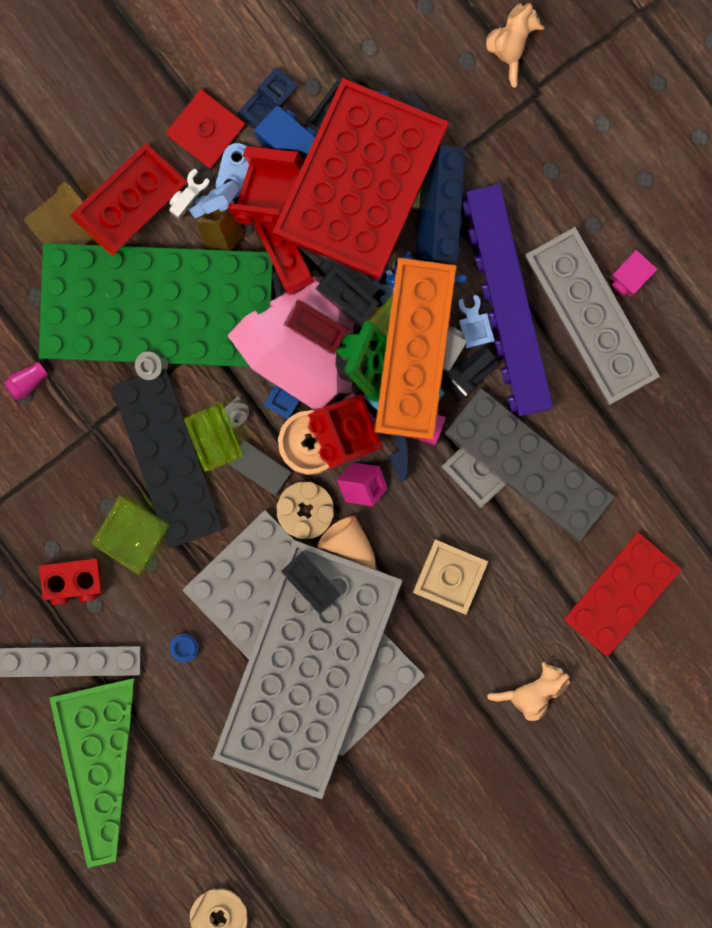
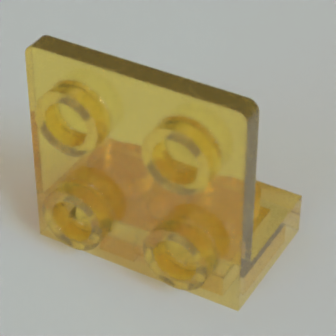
M66 181L56 188L58 190L56 194L25 218L26 224L42 243L85 245L93 239L70 217L72 212L83 201Z

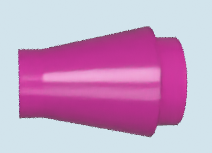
M37 361L27 368L8 375V379L3 384L11 396L18 401L21 398L25 399L48 374Z

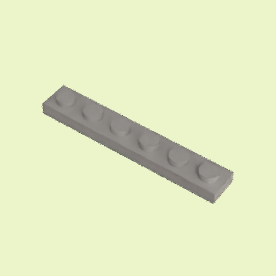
M141 646L0 648V677L141 675Z

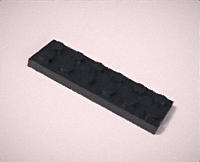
M163 369L161 375L153 380H145L139 376L111 386L168 548L171 549L224 530L167 369Z

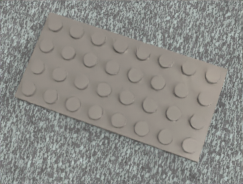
M266 510L182 590L248 659L251 656L281 575V570L284 567L294 540ZM384 633L339 751L341 756L355 745L425 677Z
M293 540L283 568L303 552L339 591L341 596L319 614L281 573L213 759L322 799L402 580Z

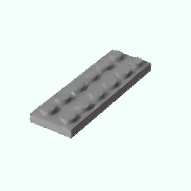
M576 227L525 254L527 262L608 405L660 377Z

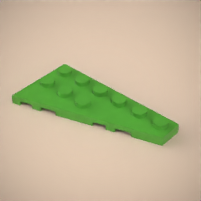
M135 678L49 698L87 868L117 861Z

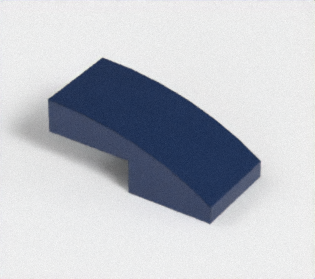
M276 67L260 84L257 92L239 110L238 116L255 129L277 105L280 108L283 107L298 88V85Z
M393 435L399 451L390 454L389 457L399 482L406 480L408 467L406 437Z

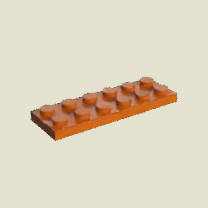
M398 258L375 433L433 440L456 272L455 265Z

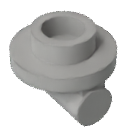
M152 351L141 353L135 361L137 374L145 380L158 378L163 369L168 368L167 358H161Z
M237 396L217 416L226 426L236 428L247 420L249 408Z

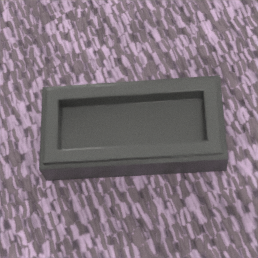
M243 440L228 462L230 466L274 496L277 495L292 473L245 440Z

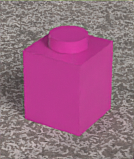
M636 250L610 277L614 282L612 287L622 296L627 294L632 297L655 273L657 268Z

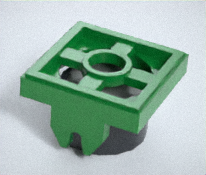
M365 321L359 335L350 334L342 339L336 351V369L342 380L355 382L372 401L379 402L387 337L374 322Z

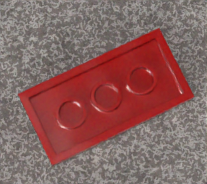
M145 143L72 212L70 217L113 257L179 190L185 187L187 181L155 150Z
M636 532L563 620L608 657L682 569L639 532Z

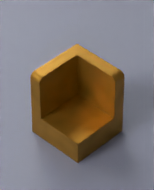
M228 209L222 212L216 210L209 214L205 213L196 221L208 250L231 251L244 237L241 224L235 220Z

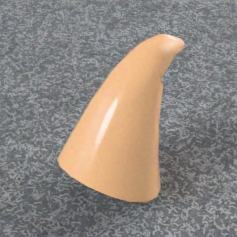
M355 516L340 519L331 525L320 538L317 545L318 548L377 570L375 555L370 542Z

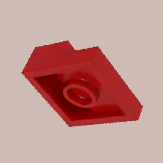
M362 394L307 414L310 419L308 422L309 431L316 435L320 444V458L328 464L329 469L383 448L378 433H375V426Z

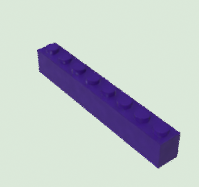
M497 184L467 191L465 194L466 200H462L464 216L470 217L472 228H468L471 245L476 244L479 255L474 256L478 273L483 272L485 283L481 284L484 300H490L492 311L488 312L491 329L496 328L499 338L494 340L497 356H503L505 367L501 368L503 382L510 385L512 395L507 396L511 413L516 412L518 418L553 409L501 186Z

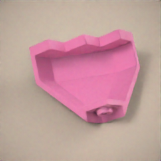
M325 276L313 277L314 282L294 295L285 293L270 302V308L260 315L254 311L245 316L228 335L254 371L315 411L335 400L339 394L352 393V382L344 381L338 375L336 369L337 352L330 354L283 325L296 300H301L346 327L348 330L345 336L354 333V322L315 289Z

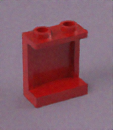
M246 146L243 157L249 163L237 204L229 203L227 209L240 224L251 225V223H259L265 227L274 228L303 166L304 160L298 152Z

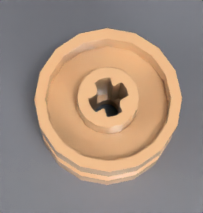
M314 410L301 411L289 417L281 427L278 437L279 452L285 463L294 471L305 475L321 474L329 469L328 464L320 458V444L316 435H313L308 428L310 419L307 414L314 412ZM308 438H313L316 441L312 449H308L305 446V441Z

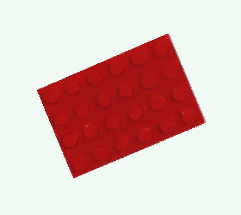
M342 78L272 231L273 235L380 280L446 133L449 122Z

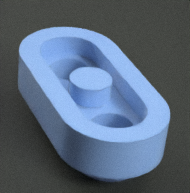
M240 143L231 144L225 149L216 180V188L224 185L229 180L235 182L239 191L234 196L233 201L239 198L249 163L243 157L246 146ZM234 153H240L242 155V160L239 162H234L232 160V155Z

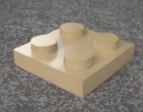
M434 540L413 593L467 615L488 561Z

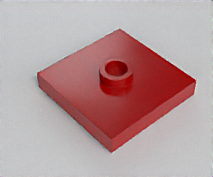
M200 89L165 134L211 170L222 157L225 149L233 143L246 124Z

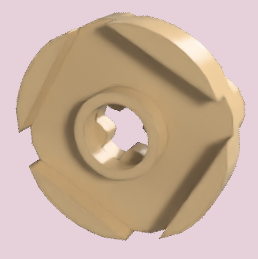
M312 482L295 483L281 494L277 503V518L281 527L289 535L299 539H312L320 536L329 528L333 518V501L328 492L319 485ZM304 503L306 506L309 504L313 506V509L310 511L312 515L310 518L298 516L297 512L300 511L299 504Z
M211 888L201 894L193 903L190 911L191 927L246 928L248 922L247 907L241 897L235 892L225 888ZM219 910L225 912L224 917L227 921L215 925L211 913H218Z

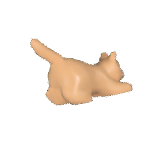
M521 3L516 5L508 15L506 27L494 29L486 39L487 50L509 64V80L513 88H516L518 85V60L524 51L529 33L534 30L545 29L540 23L536 10L532 9L531 3L525 6Z
M543 662V671L538 680L523 685L515 691L490 693L487 695V698L496 702L511 700L514 706L524 714L526 720L537 721L547 712L548 700L557 698L568 688L571 683L569 681L570 676L564 674L562 668H557Z

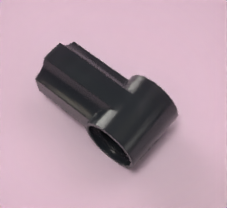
M483 345L463 364H458L441 379V383L460 402L478 386L477 383L490 374L500 363Z

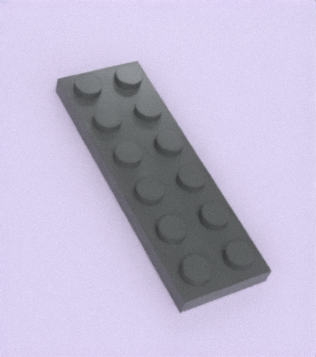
M480 389L444 433L577 542L581 541L614 499L611 493L483 389Z

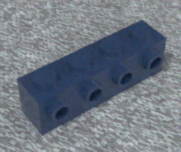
M440 145L420 189L416 260L448 265L458 263L461 250L459 244V233L462 226L461 203L464 197L463 173L466 168L465 148Z

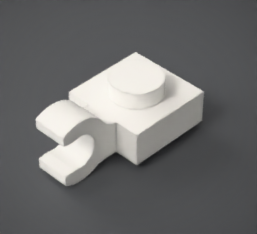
M193 169L188 174V188L183 193L179 190L169 202L172 206L169 211L178 220L183 218L188 209L194 204L198 195L209 186L210 181L207 178L200 185L193 182L194 177L198 174L196 169Z

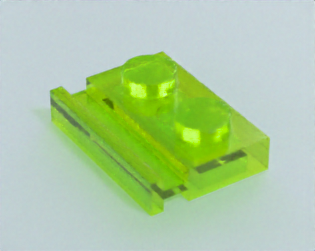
M222 403L184 418L204 472L211 471L243 457Z

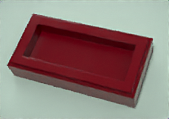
M296 300L283 325L330 354H335L348 330L301 300Z

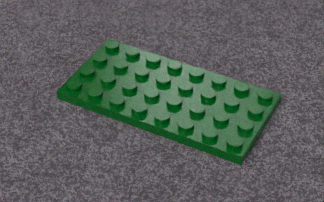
M43 243L39 358L135 362L141 353L152 351L161 358H167L168 364L250 367L228 335L245 316L254 311L260 315L270 308L273 263L267 252L122 247L112 257L102 246Z

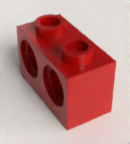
M100 559L39 566L43 600L51 599V605L68 603V597L79 596L80 602L97 600V594L104 593ZM84 572L90 573L94 579L93 585L89 589H85L79 584V577ZM58 575L64 579L65 586L61 592H55L51 588L50 582L54 576Z

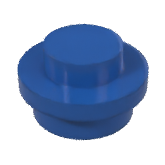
M179 634L170 643V654L178 662H190L198 653V643L189 634Z

